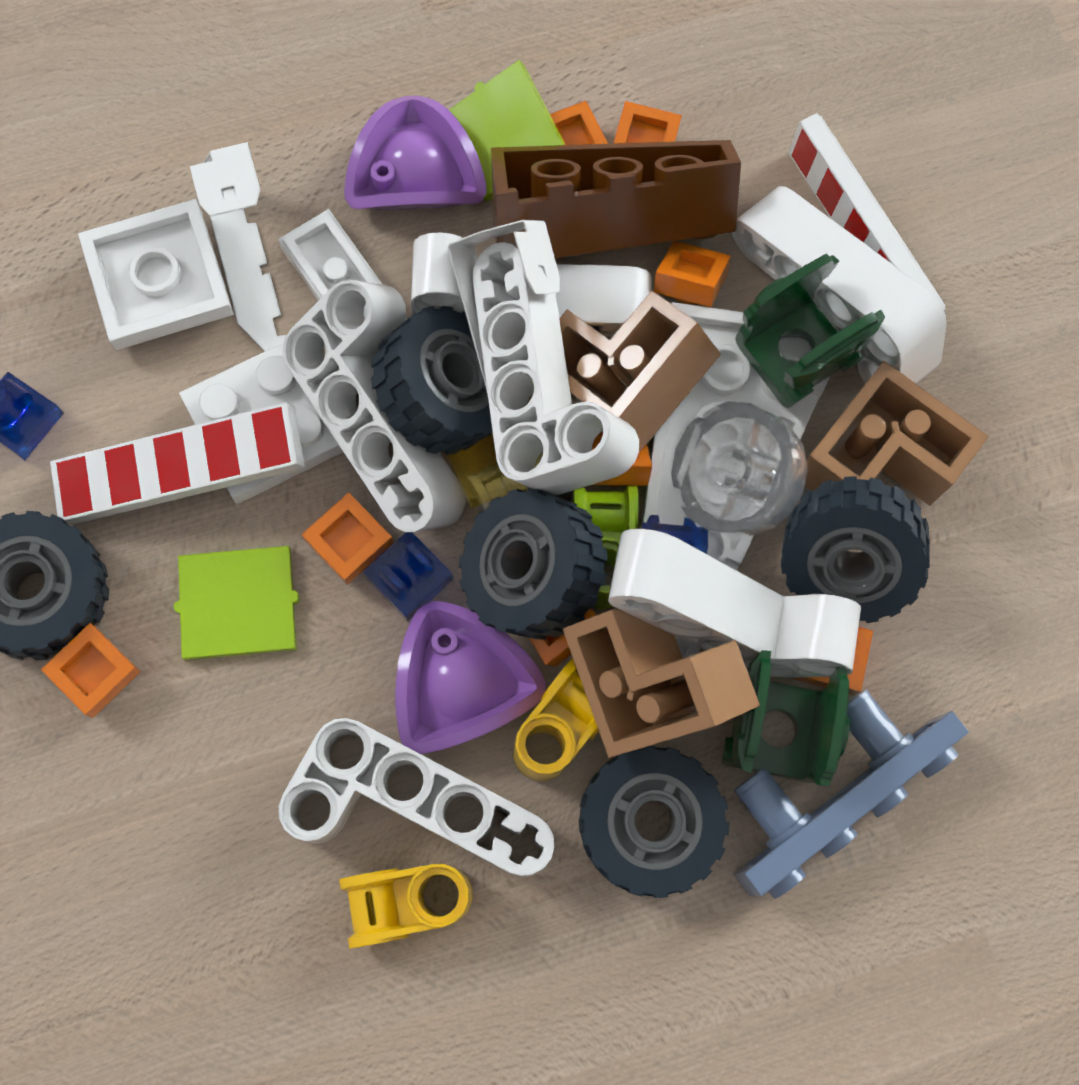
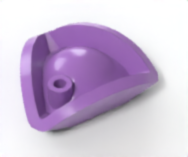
M404 96L393 99L381 106L369 118L353 147L347 167L344 189L345 200L351 208L366 210L426 209L472 205L482 202L487 193L485 177L477 152L460 122L442 104L422 96Z
M432 601L417 610L408 626L399 655L395 689L396 719L399 736L404 746L419 754L450 748L487 734L535 707L542 701L541 698L546 692V681L543 674L532 658L506 632L497 631L496 628L483 624L478 620L480 616L477 613L448 602Z

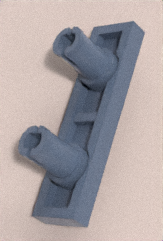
M866 689L848 701L846 717L850 721L849 731L871 758L867 763L870 768L811 814L805 812L801 815L766 767L739 785L734 792L770 838L766 842L768 848L733 874L748 895L763 896L766 892H769L774 899L782 896L804 879L806 874L800 866L818 851H821L825 858H828L849 844L858 835L851 825L871 810L878 818L902 802L909 795L902 786L920 771H922L926 778H929L950 764L959 755L952 746L969 733L955 713L950 711L935 717L912 735L910 733L902 735Z

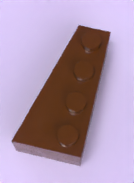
M731 140L491 148L494 227L520 220L544 221L555 258L691 238L709 239L718 234L736 232L741 160ZM514 233L495 237L496 243L506 242L517 247Z

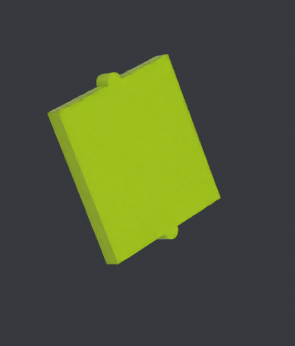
M517 60L487 83H476L473 93L449 109L468 134L477 152L486 182L487 193L483 199L487 202L492 199V147L565 145L524 63L520 60Z
M290 546L178 555L180 600L174 603L173 608L180 615L181 653L184 661L297 650L294 605L300 602V596L293 590Z

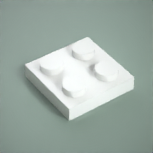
M196 199L78 233L108 339L115 350L234 315L202 211Z
M284 343L179 392L195 425L285 402L295 407L305 468L227 487L236 505L343 453V450L288 369L284 360Z

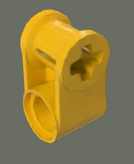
M573 658L554 679L542 696V701L522 724L514 742L513 758L516 767L525 777L533 781L546 782L556 779L566 770L588 740H593L599 733ZM537 733H548L554 736L561 747V758L551 764H539L528 755L525 747L526 740Z
M430 864L404 870L394 868L339 879L340 890L348 893L354 933L347 938L349 949L409 937L411 933L451 925L460 921L468 913L473 902V888L469 878L461 869L448 864ZM438 875L450 877L456 883L459 891L456 907L447 915H437L431 912L423 899L426 884Z

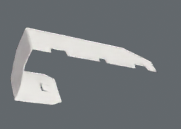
M248 142L210 151L203 163L190 166L199 205L211 218L237 322L264 351H267L284 343L287 335L277 336L273 319L281 316L271 275L270 273L262 274L260 266L266 265L267 260L256 222L247 223L244 208L257 205L260 194V186L251 157L252 154Z
M520 220L483 230L448 244V251L486 389V377L473 287V268L477 260L474 246L498 236L514 233L525 277L534 294L560 293V276L544 221Z

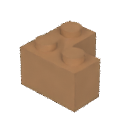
M652 290L611 340H608L568 309L559 318L571 398L577 403L588 401L598 404L629 423L638 435L639 452H641L721 355L695 320Z
M883 361L813 450L794 478L809 490L814 491L820 487L821 483L831 479L835 482L844 480V477L857 476V479L869 480L870 477L876 478L879 472L883 471L930 506L956 482L989 436Z
M617 608L563 628L608 758L717 726L760 706L736 640L683 658L674 635Z

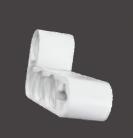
M778 186L737 218L736 232H731L736 245L750 261L774 280L788 276L826 253L829 256L834 255L840 260L829 277L821 282L813 298V301L829 322L839 331L871 312L876 313L882 310L885 319L871 342L859 351L864 359L857 364L858 371L865 384L883 361L916 384L940 365L947 321L943 307L936 297L801 196L785 186Z
M438 232L421 235L415 239L413 244L411 285L412 315L430 306H433L434 309L448 306L453 307L454 311L465 312L448 251V244L462 239V237ZM556 264L560 276V293H555L559 318L568 309L608 340H611L652 290L651 273L639 267Z
M506 242L492 244L476 260L473 268V287L496 460L500 471L509 479L531 489H538L551 495H560L627 472L635 463L639 453V438L636 430L629 423L598 404L588 401L572 404L556 294H534L525 277L518 248ZM533 394L531 400H530L529 403L527 404V402H528V400H529V397ZM603 431L600 443L592 450L594 439ZM542 451H543V456H542V458H541V461H540V463L535 467L536 460H537L538 456H539V455L542 453Z
M355 280L340 281L287 334L283 346L284 360L287 367L388 520L397 529L404 532H418L448 527L456 523L464 511L465 492L461 483L440 452L437 454L426 452V448L412 445L406 441V437L399 430L396 432L388 423L390 421L384 411L381 412L376 402L378 399L376 390L372 389L371 377L374 375V368L371 367L373 356L378 353L379 349L377 347L380 342L405 321V302L396 289L387 285ZM367 303L368 312L366 319H364V307ZM324 346H325V349H326L325 358H324V351H323V350H324ZM357 392H358V394H359V406H358V409H357V406H356V395H357ZM390 440L393 445L394 451L392 460L389 456L388 448Z
M630 529L621 534L608 599L609 603L615 608L703 650L736 640L746 669L762 650L771 651L770 661L772 667L770 677H830L837 667L847 670V675L852 674L861 606L857 602L848 598L827 594L784 597L669 534L648 529Z
M349 718L334 719L319 730L284 791L279 804V820L284 830L294 838L315 844L327 842L341 832L358 800L363 795L503 871L519 877L531 876L544 869L551 860L555 847L552 831L548 824L537 815L359 721ZM346 735L360 737L364 745L362 759L357 765L349 769L335 768L330 759V751L336 740ZM411 765L417 767L423 774L421 791L410 800L399 801L393 799L388 792L387 786L390 774L400 766ZM311 794H324L330 803L331 812L329 819L317 830L307 831L298 820L299 805ZM467 795L480 802L483 808V818L476 829L466 833H459L448 827L445 820V812L448 804L458 796ZM495 810H500L509 815L501 823V828L515 835H520L525 827L537 832L534 844L542 849L538 859L527 856L521 865L514 863L509 859L512 847L496 837L493 839V846L490 851L478 845L491 830Z

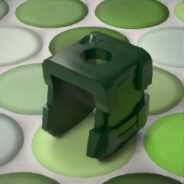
M826 253L788 276L773 281L743 311L742 320L744 324L735 337L736 344L778 401L786 408L792 407L814 391V386L840 369L844 373L863 360L864 357L859 351L871 342L885 319L882 310H879L876 313L871 312L839 332L832 326L815 304L813 298L821 282L829 277L840 261L834 255L829 256ZM798 335L809 342L812 350L801 357L797 363L787 361L779 351V341L785 336Z
M762 650L747 667V672L760 706L734 717L731 737H726L722 764L739 768L749 773H752V771L758 772L766 767L773 776L816 783L819 786H830L833 775L836 773L838 761L846 749L849 737L850 721L846 717L849 699L847 670L837 667L829 677V684L823 691L770 681L772 667L770 661L771 651ZM779 711L786 714L792 720L795 735L788 746L783 748L773 747L762 738L761 733L766 713Z

